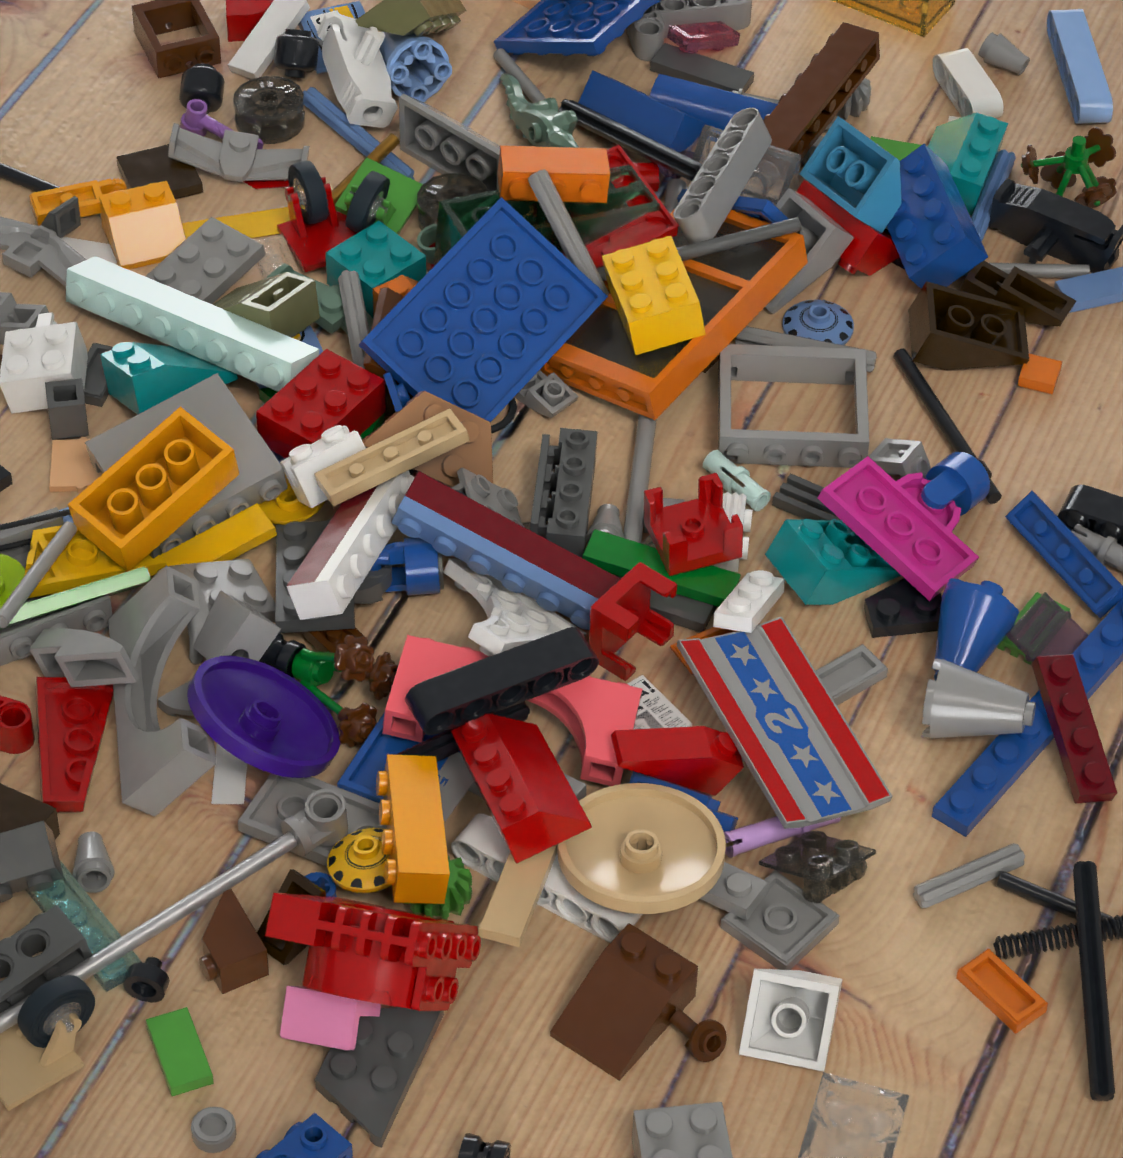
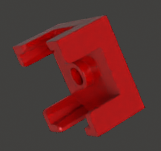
M717 473L701 476L698 479L697 499L663 507V490L661 487L644 491V524L669 576L742 557L743 524L738 514L731 516L730 523L723 509V485Z
M642 562L635 565L601 596L590 609L589 645L599 659L598 665L624 681L628 680L636 672V667L616 655L615 652L636 633H639L655 644L664 646L674 636L673 622L650 609L651 589L663 597L667 598L669 596L673 599L677 594V584Z

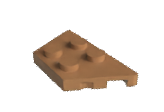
M420 391L407 402L406 406L391 415L381 427L362 440L365 448H368L447 409H451L466 428L469 441L411 470L415 472L420 471L450 488L460 483L457 471L462 467L476 475L484 476L489 482L493 483L491 422L427 391Z

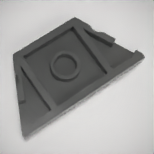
M401 1007L381 1008L380 1017L360 1016L354 1050L330 1048L315 1078L316 1090L329 1102L337 1104L341 1113L351 1123L356 1121L370 1134V1141L375 1146L382 1148L444 1016V1011H418Z

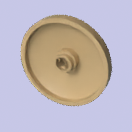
M627 783L600 789L581 799L579 803L588 817L592 828L559 843L557 846L558 862L561 871L567 881L584 897L603 907L620 912L657 914L685 907L703 897L713 888L723 871L726 840L722 826L716 816L694 797L662 785Z

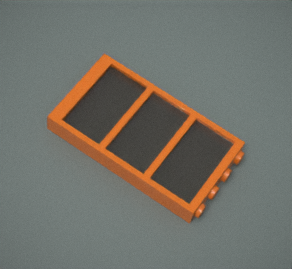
M731 209L714 238L771 223ZM673 210L670 214H671V216L673 217V219L675 220L674 215H673V213H674V210ZM678 226L677 236L672 238L676 248L689 245ZM794 232L682 261L700 302L706 335L639 355L634 353L610 293L608 283L603 281L609 292L606 300L540 370L546 376L554 372L569 386L656 420L808 263L804 235Z

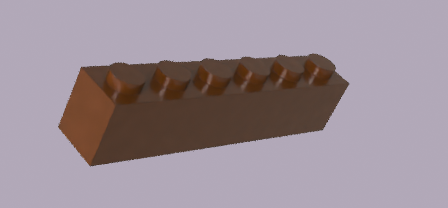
M843 22L835 33L830 34L825 46L812 57L811 63L806 70L797 76L794 85L787 93L781 96L778 105L771 114L765 116L763 121L771 135L772 142L756 167L755 172L783 181L788 178L879 61V32Z

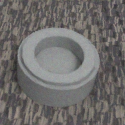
M208 1107L199 1111L191 1123L193 1142L200 1150L208 1153H218L229 1148L236 1138V1123L233 1115L221 1107Z

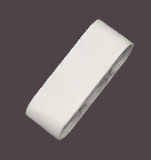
M968 48L937 54L933 57L932 66L935 78L961 117L976 112L994 118H1000L1003 115V100L998 89Z

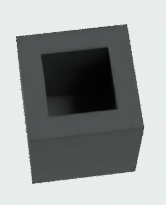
M82 378L45 382L52 440L89 436Z

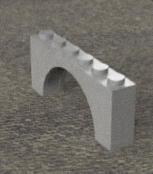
M165 566L108 619L110 638L124 647L140 677L137 683L113 684L122 803L154 817L216 764L214 740L201 726L179 718L173 724L160 730L158 723L157 695L166 661L184 628L201 610L198 581L168 566Z

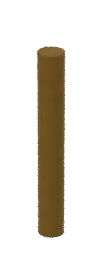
M390 133L367 158L380 163L400 144L399 139ZM364 160L332 190L334 205Z

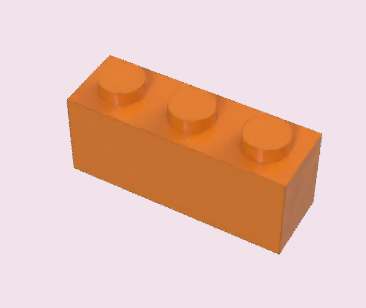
M500 145L497 172L500 198L511 201H538L528 182V178L535 172L545 169L563 202L607 203L610 181L607 149Z

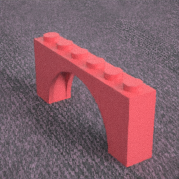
M407 635L385 708L382 734L422 742L425 733L405 702V697L409 690L425 680L489 656L469 647H458L437 642L430 638ZM588 676L577 682L526 700L546 709L568 728L580 752V779L608 786L621 784L624 768L618 767L611 734L615 730L634 729L642 688L633 687L622 682L616 683Z

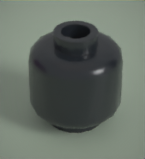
M285 29V34L278 35L276 38L274 65L279 69L285 70L286 77L304 78L305 72H312L317 68L318 40L311 37V31Z
M204 63L188 68L181 78L179 100L182 106L187 108V103L190 100L200 99L207 104L206 114L217 111L223 101L225 81L222 74L213 66Z

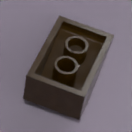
M926 281L908 309L913 362L943 370L1023 365L1029 361L1025 314L1022 307Z

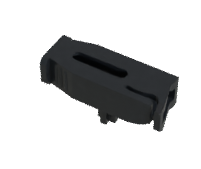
M1008 178L998 188L993 197L989 227L995 230L998 229L1020 244L1027 246L1024 250V255L1029 257V262L1032 264H1036L1037 261L1042 262L1047 255H1050L1069 264L1089 265L1090 272L1095 273L1109 270L1119 257V246L1123 241V225L1119 230H1115L1116 225L1113 221L1099 211L1042 188L1016 184L1015 181Z

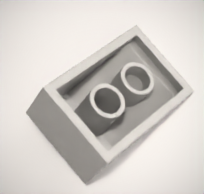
M790 188L787 189L775 206L789 219L799 217L802 231L796 233L804 235L808 263L765 306L773 314L830 269L854 239L849 232L812 201ZM745 245L725 272L750 281L773 255Z

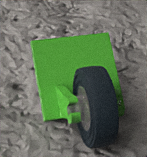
M366 157L336 202L335 209L347 215L346 227L354 232L359 233L377 221H381L399 235L425 195L428 186Z

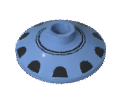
M806 300L793 305L787 310L783 317L782 327L784 334L845 345L853 335L854 322L851 315L838 304L825 300Z

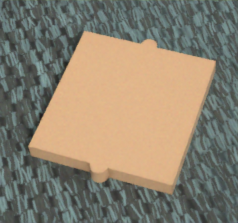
M81 437L80 439L52 440L50 492L77 491L80 494L103 474L102 472L98 473L90 461L85 444L90 439Z

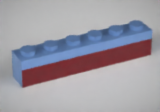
M420 471L417 472L391 522L398 526V529L403 534L412 538H421L432 544L433 548L440 554L454 556L464 561L474 572L494 577L501 581L506 589L514 593H524L535 599L537 604L543 609L552 612L557 611L567 616L574 625L584 630H590L591 606L620 580L615 575Z

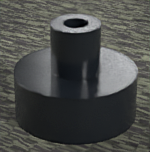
M148 957L145 963L132 964L123 982L125 991L140 1001L150 1003L161 1001L170 982L167 973L161 969L162 962L158 958Z

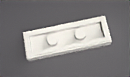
M274 0L229 62L228 66L231 72L258 81L274 59L277 36L285 34V29H295L310 9L307 0Z

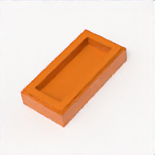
M989 948L958 969L956 979L1015 1034L1047 1011L1048 1003Z

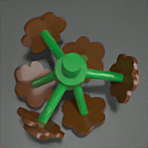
M1098 127L1089 130L1088 136L1073 137L1072 146L1068 147L1065 152H1057L1054 157L1049 155L1044 159H1037L1036 150L1032 145H1028L1026 155H1022L1021 167L1023 168L1024 175H1029L1033 184H1038L1039 167L1044 166L1040 171L1041 178L1046 182H1051V186L1057 189L1056 194L1062 197L1066 187H1072L1076 183L1077 178L1075 174H1080L1085 187L1082 189L1083 193L1074 198V201L1079 204L1095 208L1107 202L1117 193L1115 179H1107L1104 176L1096 178L1088 164L1094 162L1097 167H1102L1106 161H1112L1116 157V150L1112 146L1113 137L1110 134L1104 135V132Z

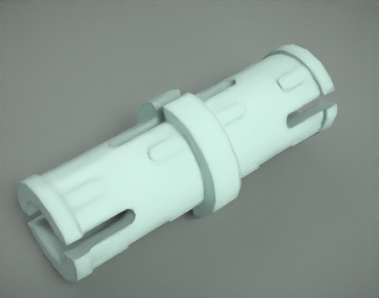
M713 450L704 459L703 468L711 474H718L726 492L730 494L736 492L738 495L744 493L746 495V503L754 511H760L767 505L771 498V493L754 481L746 468L743 466L737 467L719 450ZM731 473L733 476H735L740 482H742L745 485V487H741L732 478H730L728 474Z

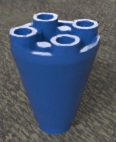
M955 578L948 580L941 598L935 659H944L974 672H978L1013 628L1019 614V610L1002 595L1003 588L1000 585L991 581H982L979 585ZM934 669V680H937L939 670Z

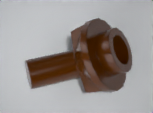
M681 1009L677 1010L670 1018L669 1022L689 1039L684 1046L694 1058L702 1062H709L720 1056L727 1041L726 1030L721 1023L708 1019L697 1024Z

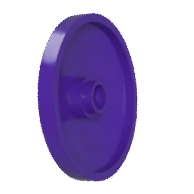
M239 656L214 657L199 666L188 685L187 697L189 706L201 727L226 751L253 767L279 776L307 778L325 771L339 750V730L324 704L300 682L270 665Z

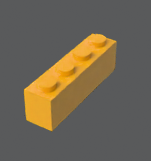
M387 754L385 770L378 771L376 778L377 796H383L384 799L380 800L379 824L386 825V829H383L382 854L389 855V859H386L385 885H392L394 903L444 904L450 871L436 756Z

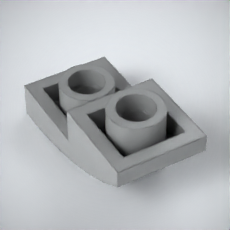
M539 370L515 398L532 410L552 418L577 401L578 395L554 372L546 376Z

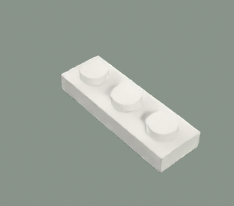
M763 570L747 573L714 612L713 627L752 633L784 593L785 578L774 577L772 573Z

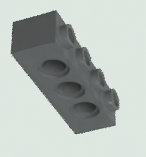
M57 904L48 911L35 916L28 925L11 937L0 941V979L7 977L0 981V1013L32 994L44 983L61 976L92 956L85 937ZM42 952L40 955L32 957L36 953Z

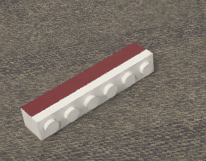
M409 470L342 502L286 586L300 620L343 614L398 527L391 522L414 480Z

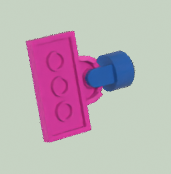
M954 452L948 455L928 471L925 479L922 472L907 474L897 481L867 456L823 488L817 499L930 601L945 589L949 579H958L970 570L979 559V556L954 535L952 531L959 522L960 516L966 514L987 497L990 490V480L981 462L965 452Z

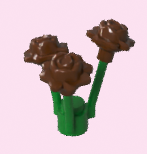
M346 635L344 643H339L336 646L335 653L316 652L303 648L293 660L292 674L324 705L338 715V720L340 721L338 727L341 731L339 736L340 743L353 748L358 743H364L377 724L375 718L377 709L373 706L370 707L367 703H362L355 709L343 708L318 689L317 686L328 683L334 671L341 672V678L345 681L351 679L357 682L368 681L370 692H373L375 700L379 701L383 697H387L391 691L398 665L395 664V661L391 660L390 653L388 652L379 655L374 663V649L371 646H367V637L360 636L356 638L353 635Z

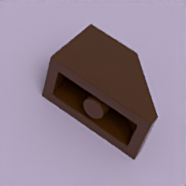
M232 889L224 891L202 937L204 956L199 958L207 981L214 980L222 994L269 975L266 947Z

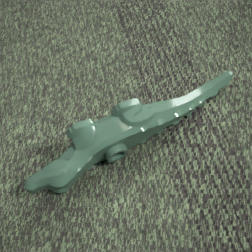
M507 73L501 75L499 80L502 81L506 88L505 94H507L508 98L506 105L510 110V119L515 122L516 128L522 131L524 138L528 139L536 147L579 148L572 136L578 122L573 110L558 112V104L555 98L539 100L537 103H530L525 99L521 85L514 76Z

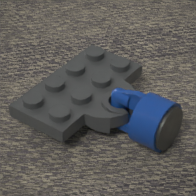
M330 520L313 522L294 521L286 525L276 524L275 623L281 628L279 633L355 629V603L371 604L382 601V594L384 592L407 591V595L439 594L440 590L444 589L442 554L437 552L432 544L419 537H405L404 542H393L385 546L343 614L300 620L286 586ZM405 564V567H392V565Z

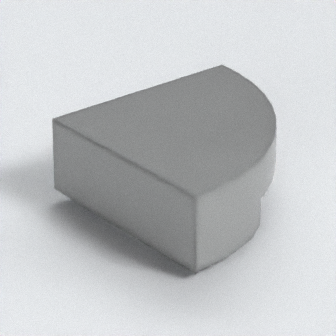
M190 681L159 697V708L174 717L176 714L192 716L193 713L187 697Z

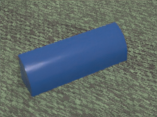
M592 70L578 102L677 152H682L690 147L698 138L705 125V122L594 70Z
M663 74L658 75L650 93L651 97L705 122L698 138L717 142L730 119L737 112L746 108H756L764 120L765 116L771 114L778 105Z

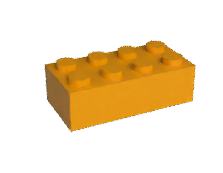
M180 406L68 504L73 522L81 534L125 571H131L240 474L234 449Z

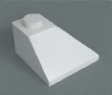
M755 968L739 1055L824 1072L843 979L801 970Z

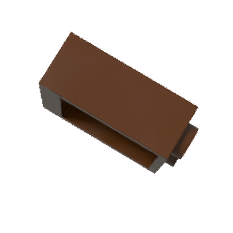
M154 0L132 6L134 33L158 79L184 73L188 68L196 64L204 63L211 66L221 64L220 38L200 0ZM193 26L197 27L201 35L162 46L156 36Z

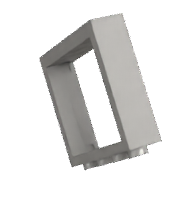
M729 344L719 354L718 450L731 462L739 464L852 468L868 456L869 450L866 349ZM731 380L854 385L856 434L731 429Z

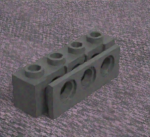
M560 428L558 446L550 445V435H542L530 531L583 558L586 548L598 431Z

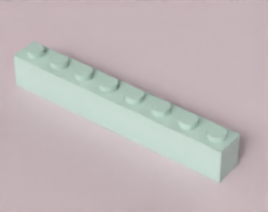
M92 257L67 269L66 302L275 391L281 390L319 356V349L99 257Z

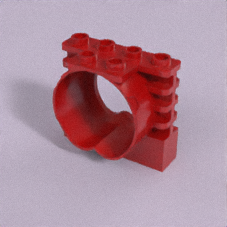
M274 892L265 933L267 937L309 945L302 980L303 987L345 998L418 1011H448L450 1004L455 1001L458 993L459 982L455 978L457 968H470L472 962L478 958L481 948L478 926L454 923L451 920L437 919L340 897Z

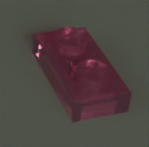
M722 21L669 26L667 38L677 44L681 51L697 53L701 49L721 51L724 47L738 46L740 33Z

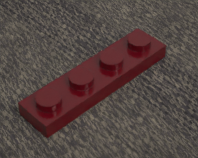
M1074 655L1037 656L1032 663V668L1075 804L1112 801L1117 794V790Z

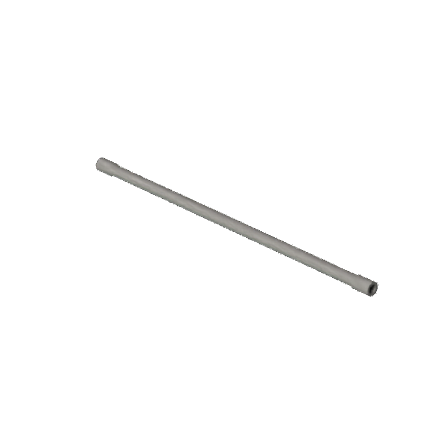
M672 179L667 183L664 206L669 213L677 207L679 203L677 197L682 189H687L686 182L681 179ZM666 347L647 352L645 375L655 378L663 370ZM640 414L638 417L623 532L625 539L638 543L642 541L644 491L648 490L657 421V419L653 420Z

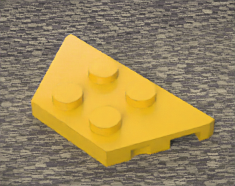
M62 525L33 530L24 576ZM77 530L76 534L28 598L63 592L127 571ZM148 555L132 570L145 566V568H148L150 576H154L161 568L166 566V561L160 555L155 558Z

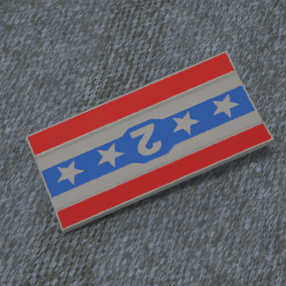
M782 616L759 624L752 633L736 631L705 639L678 640V649L740 752L742 761L747 764L784 829L802 828L864 812L891 801L892 794Z

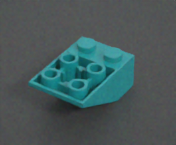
M786 519L765 553L766 557L785 578L805 605H833L902 576L843 521L837 519Z

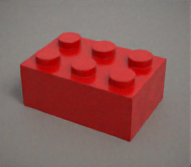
M325 349L256 411L257 431L270 450L284 458H288L289 452L303 444H312L321 439L322 433L334 426H347L350 432L355 430L361 435L386 412L385 380Z

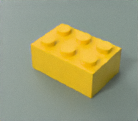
M672 236L654 239L644 244L620 249L602 256L608 287L635 355L706 335L699 299Z

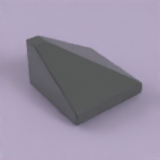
M73 196L50 211L41 225L55 231L60 238L81 226L78 198Z

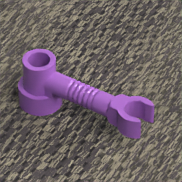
M192 99L187 103L186 112L181 118L180 128L201 136H205L207 131L221 139L224 137L225 130L234 131L206 114L207 104L204 101ZM259 139L257 149H263L264 144Z

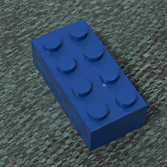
M922 144L900 161L902 204L888 223L887 228L909 279L921 289L926 281L947 287L988 258V255L947 164L929 147Z

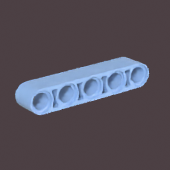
M1083 9L1049 10L1047 15V34L1075 123L1111 122L1113 115L1112 97Z

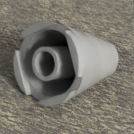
M938 658L934 660L931 669L939 670L937 680L929 679L927 684L922 724L930 726L922 732L923 737L934 739L1023 733L1025 725H1033L1036 703L1029 702V693L947 660Z

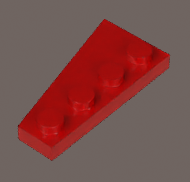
M36 677L35 690L41 802L56 808L57 812H83L114 695L113 684L71 687L66 677Z

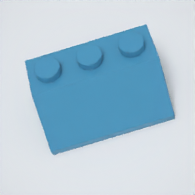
M838 116L799 174L855 218L882 233L902 204L900 160Z

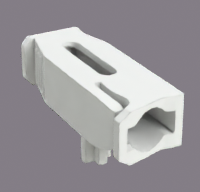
M335 12L326 14L317 34L323 41L322 57L337 100L347 113L346 117L350 124L385 128L390 125L398 106L395 99L392 98L391 78L379 49L385 38L384 32H378L376 27H360L356 23V19ZM329 23H332L331 26H330V28H329V31H327V28H328V26H329Z

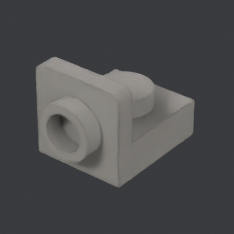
M885 438L869 456L887 474L901 475V478L907 474L922 472L925 479L928 471L931 469L921 441Z

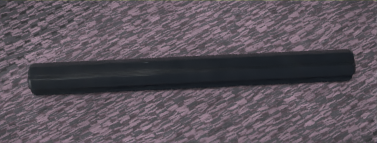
M564 99L561 102L558 112L573 110L578 120L576 124L690 181H693L703 165L573 100Z
M1079 861L1074 864L1073 879L1090 1096L1094 1101H1111L1115 1094L1097 866L1092 861Z

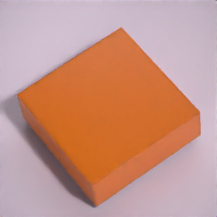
M1029 353V361L1027 364H1023L1018 379V386L1053 394L1063 361Z

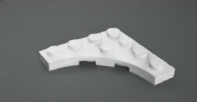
M458 558L448 560L443 573L455 580L454 584L456 587L470 593L480 603L487 615V620L474 623L468 638L480 645L479 649L485 655L490 657L560 630L576 627L558 614L543 609L537 604L535 599L524 593H514L506 589L501 581L494 577L474 572L464 561ZM579 629L580 632L582 633V635H583L584 638H585V636H586L587 633H585L584 631H582L581 629Z

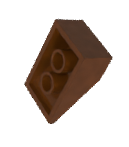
M628 923L603 950L553 1026L550 1036L620 1081L671 1024L669 1020L673 1014L679 1009L683 1011L696 996L698 966Z

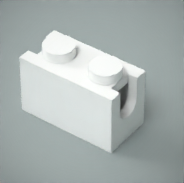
M341 425L331 427L322 433L321 439L312 444H303L289 452V457L280 462L299 502L313 508L328 499L318 486L314 473L366 449L357 431L350 432L347 426Z

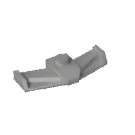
M174 123L170 137L168 157L230 181L242 183L244 181L288 180L289 167L295 163L307 161L310 146H304L303 149H257L259 135L225 130L223 142L220 143L182 129L179 124Z
M0 217V249L6 250L2 253L3 264L20 273L33 277L43 268L66 287L67 269L87 260L51 229L42 225L37 226Z

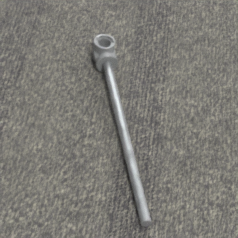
M320 789L313 792L307 797L303 810L281 822L283 836L61 976L74 975L85 981L292 849L299 856L304 857L319 845L324 847L334 846L338 841L347 836L348 833L346 800L343 795L332 789ZM29 996L0 1013V1034L18 1023L19 1011Z

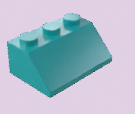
M977 112L937 126L928 145L947 164L967 211L971 216L1000 151L1008 126L1006 122Z

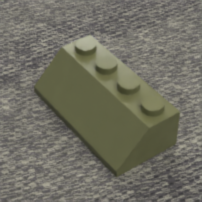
M383 0L355 21L360 27H376L378 31L402 36L415 34L419 37L424 33L428 35L432 32L438 33L442 30L447 31L461 22L458 16L467 10L460 0Z

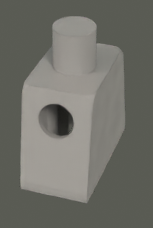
M220 590L194 643V649L207 660L219 656H239L259 661L281 628L250 605Z

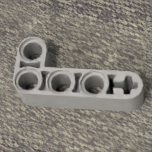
M661 0L648 8L643 13L644 15L641 19L627 27V35L633 52L640 60L651 61L663 46L665 38L745 29L751 23L752 0Z

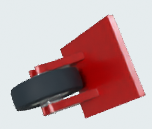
M301 161L289 167V187L285 188V197L288 203L290 221L277 225L278 232L305 273L325 267L326 252L357 234V232L346 227L347 215L336 211L330 184L326 183L325 177H320L319 172L311 161Z

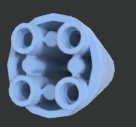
M384 32L385 38L379 49L391 78V90L399 97L402 94H406L425 102L441 89L445 81L452 74V66L449 63L446 51L441 44L426 36L421 35L417 37L415 34L402 36Z

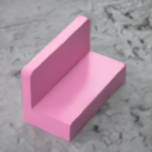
M287 986L280 1036L284 1039L331 1048L354 1050L360 1016L380 1017L381 1004L336 996L303 986Z

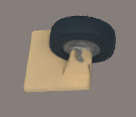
M74 975L59 976L41 985L22 1005L18 1014V1023L0 1034V1101L8 1111L84 1067L83 1061L74 1051L76 1033L91 1017L95 1007V997L91 989L79 977Z

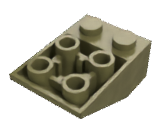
M290 272L238 287L212 304L291 338L304 331L306 327L320 318L315 280Z

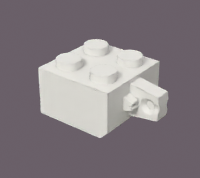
M53 312L38 314L36 327L5 332L0 369V387L11 414L48 409L45 382L82 378L83 389L85 388L88 355L77 322L57 324L54 321Z

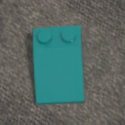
M122 342L114 345L112 350L100 354L108 393L137 415L217 373L225 384L238 379L236 373L171 346Z

